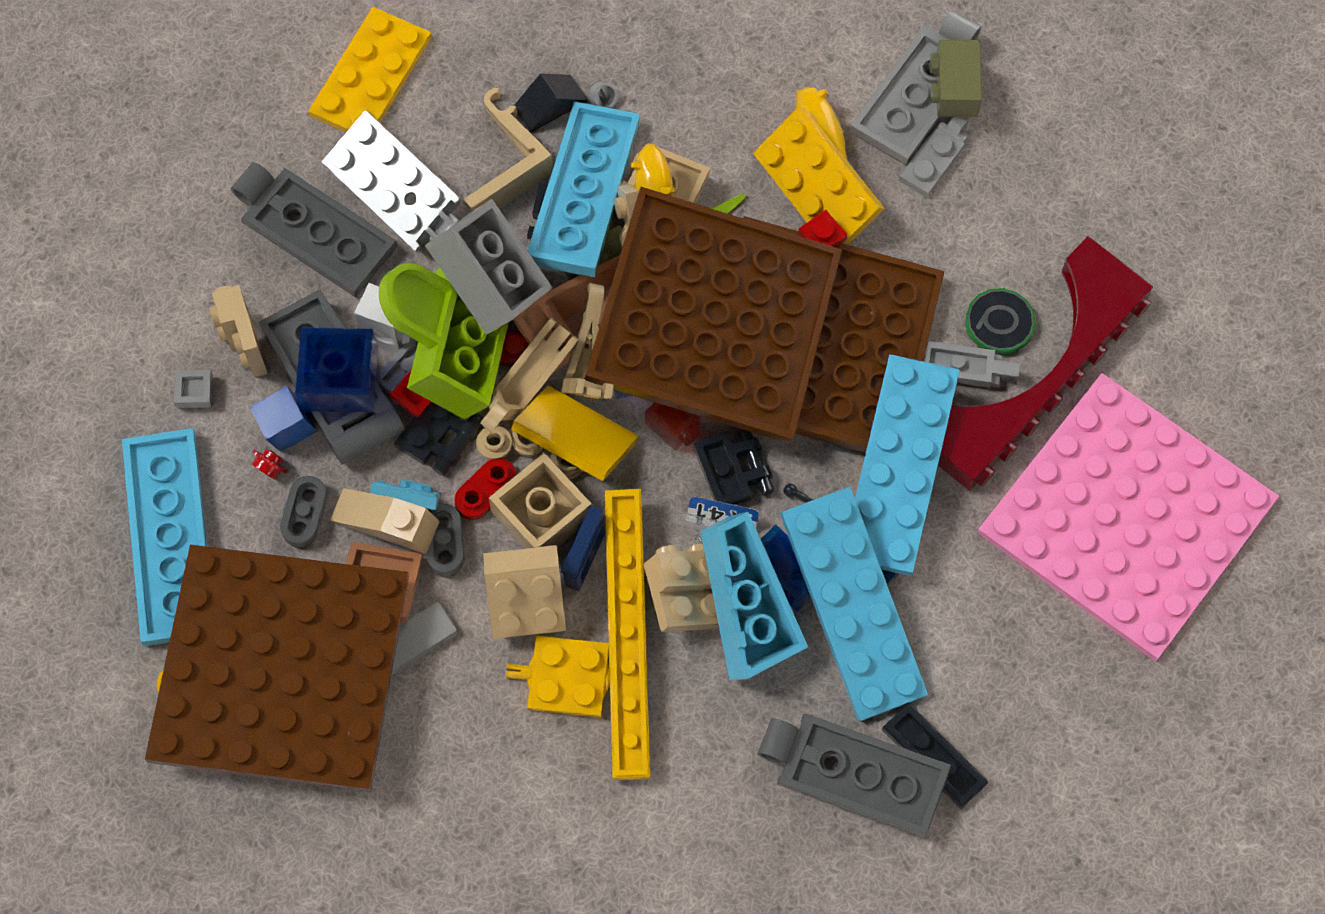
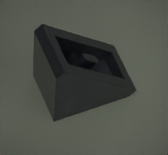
M540 73L513 106H516L518 116L531 133L570 112L574 101L586 103L588 99L571 75Z

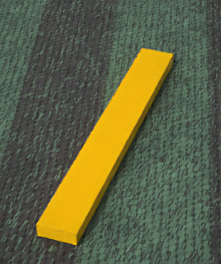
M641 489L605 490L613 781L651 779Z

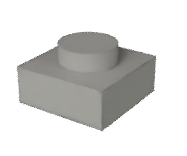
M211 369L175 370V407H212L213 373Z

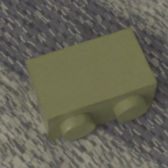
M939 40L937 52L931 53L930 73L936 74V83L931 84V103H937V116L978 117L982 102L980 40Z

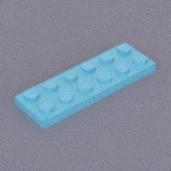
M574 101L528 247V252L537 266L595 277L615 210L614 198H618L617 186H621L640 123V114Z
M890 354L855 501L881 570L912 576L960 370Z
M193 428L122 439L140 640L143 646L168 643L170 641L190 544L207 546L196 433Z
M844 488L780 512L857 720L862 721L928 695L851 488Z

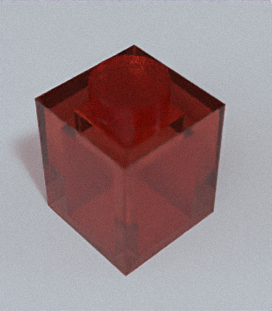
M656 402L645 411V424L675 451L682 444L685 446L692 444L700 434V416Z

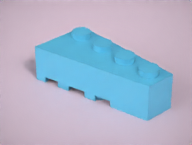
M749 512L731 515L700 530L729 680L748 679L808 648Z

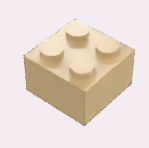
M545 453L489 497L492 514L524 549L557 545L558 548L577 532L590 506H592L591 502Z
M557 545L483 553L484 576L493 639L566 631Z

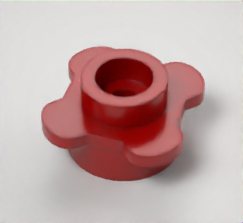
M268 448L264 452L253 449L252 453L256 457L251 464L259 471L274 480L281 471L286 474L288 473V470L281 466L284 459Z

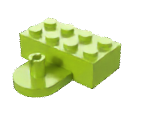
M404 263L385 274L379 285L381 309L387 320L397 330L418 341L407 388L463 419L489 407L508 323L486 335L441 268H438L433 273L421 265Z

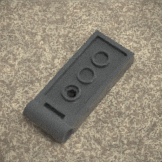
M321 289L258 322L264 337L341 465L405 431L400 418ZM341 393L347 394L343 398H337V396Z

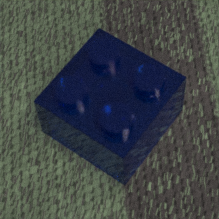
M301 328L295 395L301 411L373 412L378 345L373 329Z

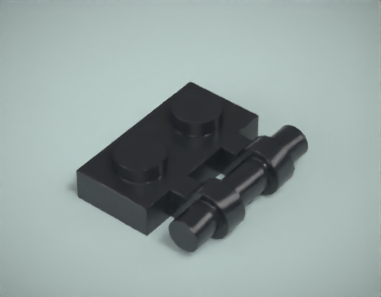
M431 401L417 418H412L405 431L394 442V445L397 449L423 465L433 454L439 459L432 469L437 474L444 476L451 466L455 467L460 461V453L468 442H474L479 434L478 429L482 425L481 421L484 418L476 413L470 416L467 421H461L459 416ZM450 430L456 432L457 435L449 446L440 444Z
M743 429L737 431L740 441L733 444L727 432L693 442L694 451L714 501L736 505L751 500L752 494L749 486L753 484L758 485L762 496L769 495L775 491L771 482L773 475L770 467L764 464L760 454L762 447L759 439L754 437L752 432ZM746 456L751 470L743 472L738 457Z

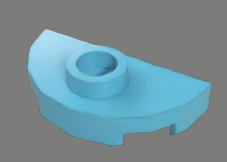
M385 480L371 483L370 493L394 497L431 510H436L439 507L440 494L438 492L432 493L433 488L430 485L409 480H401L400 485L385 483Z

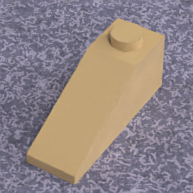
M343 488L329 520L343 527L423 554L427 553L440 522L427 508L394 497Z

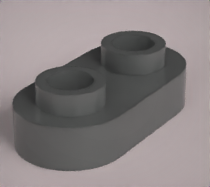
M300 477L290 488L280 530L285 541L293 547H306L312 544L318 535L328 496L323 482L317 477ZM308 492H313L316 494V497L313 501L306 502L303 500L304 495ZM299 525L307 527L306 532L302 535L294 533V529Z
M439 504L436 510L429 509V511L439 521L447 520L450 522V525L445 530L436 529L427 551V560L431 570L437 575L452 576L459 572L464 564L462 524L460 515L453 506ZM443 554H450L453 557L452 561L448 564L441 563L439 559Z

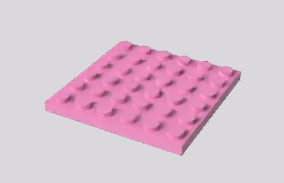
M1101 373L980 526L977 533L1156 662L1276 502L1279 495Z

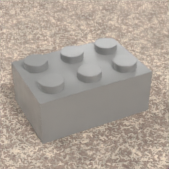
M493 199L463 217L425 245L486 335L513 320L552 289V286Z

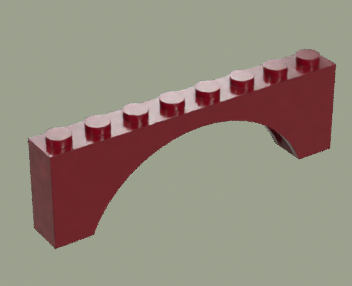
M1089 236L1066 258L1061 271L1071 297L1073 326L1069 346L1053 370L1027 391L1005 401L982 406L951 407L938 466L968 491H971L976 484L983 487L995 473L992 467L1000 459L1006 462L1018 448L1015 442L1022 435L1027 438L1032 435L1041 423L1038 419L1045 410L1048 413H1052L1063 400V396L1060 394L1068 386L1074 389L1086 374L1083 369L1090 362L1095 366L1108 351L1105 345L1111 339L1116 342L1119 341L1130 327L1127 324L1133 315L1140 318L1152 303L1148 298L1153 286Z

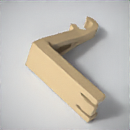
M499 87L493 88L485 94V109L525 158L464 198L463 200L469 208V213L493 199L500 210L549 177L554 168L552 156L548 150L516 119V106H509L504 111H500L495 107L493 101L500 99Z
M589 283L587 287V292H589L587 308L583 314V323L577 337L579 340L574 346L564 374L561 392L596 399H611L614 384L604 383L601 386L584 379L599 329L604 297L603 285ZM586 344L589 345L588 349H585Z
M553 318L549 319L494 389L489 406L490 411L481 421V424L491 432L501 420H515L579 340L573 335L564 348L559 351L558 348L570 334L567 329L559 324L546 341L544 337L557 322Z

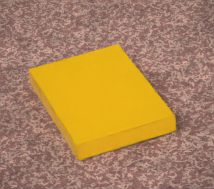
M549 385L514 420L511 428L514 432L601 481H604L631 451L639 437L637 434Z

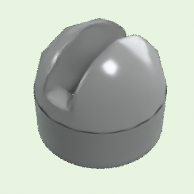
M597 82L589 89V101L596 106L612 108L618 100L617 88L608 82ZM598 92L606 99L602 102L600 100Z

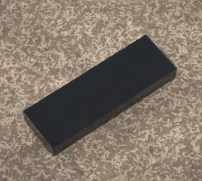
M909 702L882 727V731L897 746L951 765L943 792L960 809H963L988 784V781Z

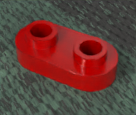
M498 458L487 461L455 494V508L459 515L468 520H477L485 516L491 510L489 497L516 476L513 465L505 459ZM494 471H502L504 476L497 480L492 478L491 474ZM470 495H476L479 500L475 504H469L466 502V498Z

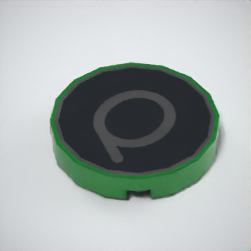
M1005 288L989 289L978 294L969 304L965 318L966 333L970 340L972 339L978 348L995 350L997 355H1011L1026 346L1031 340L1036 324L1034 310L1027 299L1017 292Z

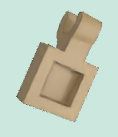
M631 184L617 186L618 198H614L616 214L619 219L622 218L625 222V226L621 229L618 236L622 247L639 192Z

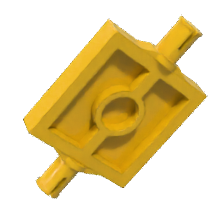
M536 636L534 655L529 666L507 663L505 677L506 679L527 680L529 686L527 709L530 711L601 718L603 700L608 693V689H610L609 643Z

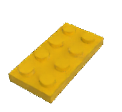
M372 7L309 108V117L345 133L365 110L381 122L432 38L431 32Z
M798 106L753 152L757 160L806 222L824 210L830 213L847 233V240L843 242L844 244L849 245L885 209L805 107Z

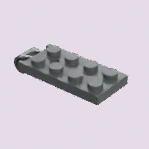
M252 162L230 188L240 201L248 206H252L241 218L243 224L355 298L397 248L395 239L286 168L274 180L273 176L263 166ZM293 212L301 214L300 219L297 221H290L288 217Z
M806 713L801 718L799 729L786 721L771 718L757 753L760 757L770 762L785 765L782 775L778 778L777 785L925 839L951 770V765ZM829 758H835L838 760L839 766L836 770H827L824 766L825 761Z

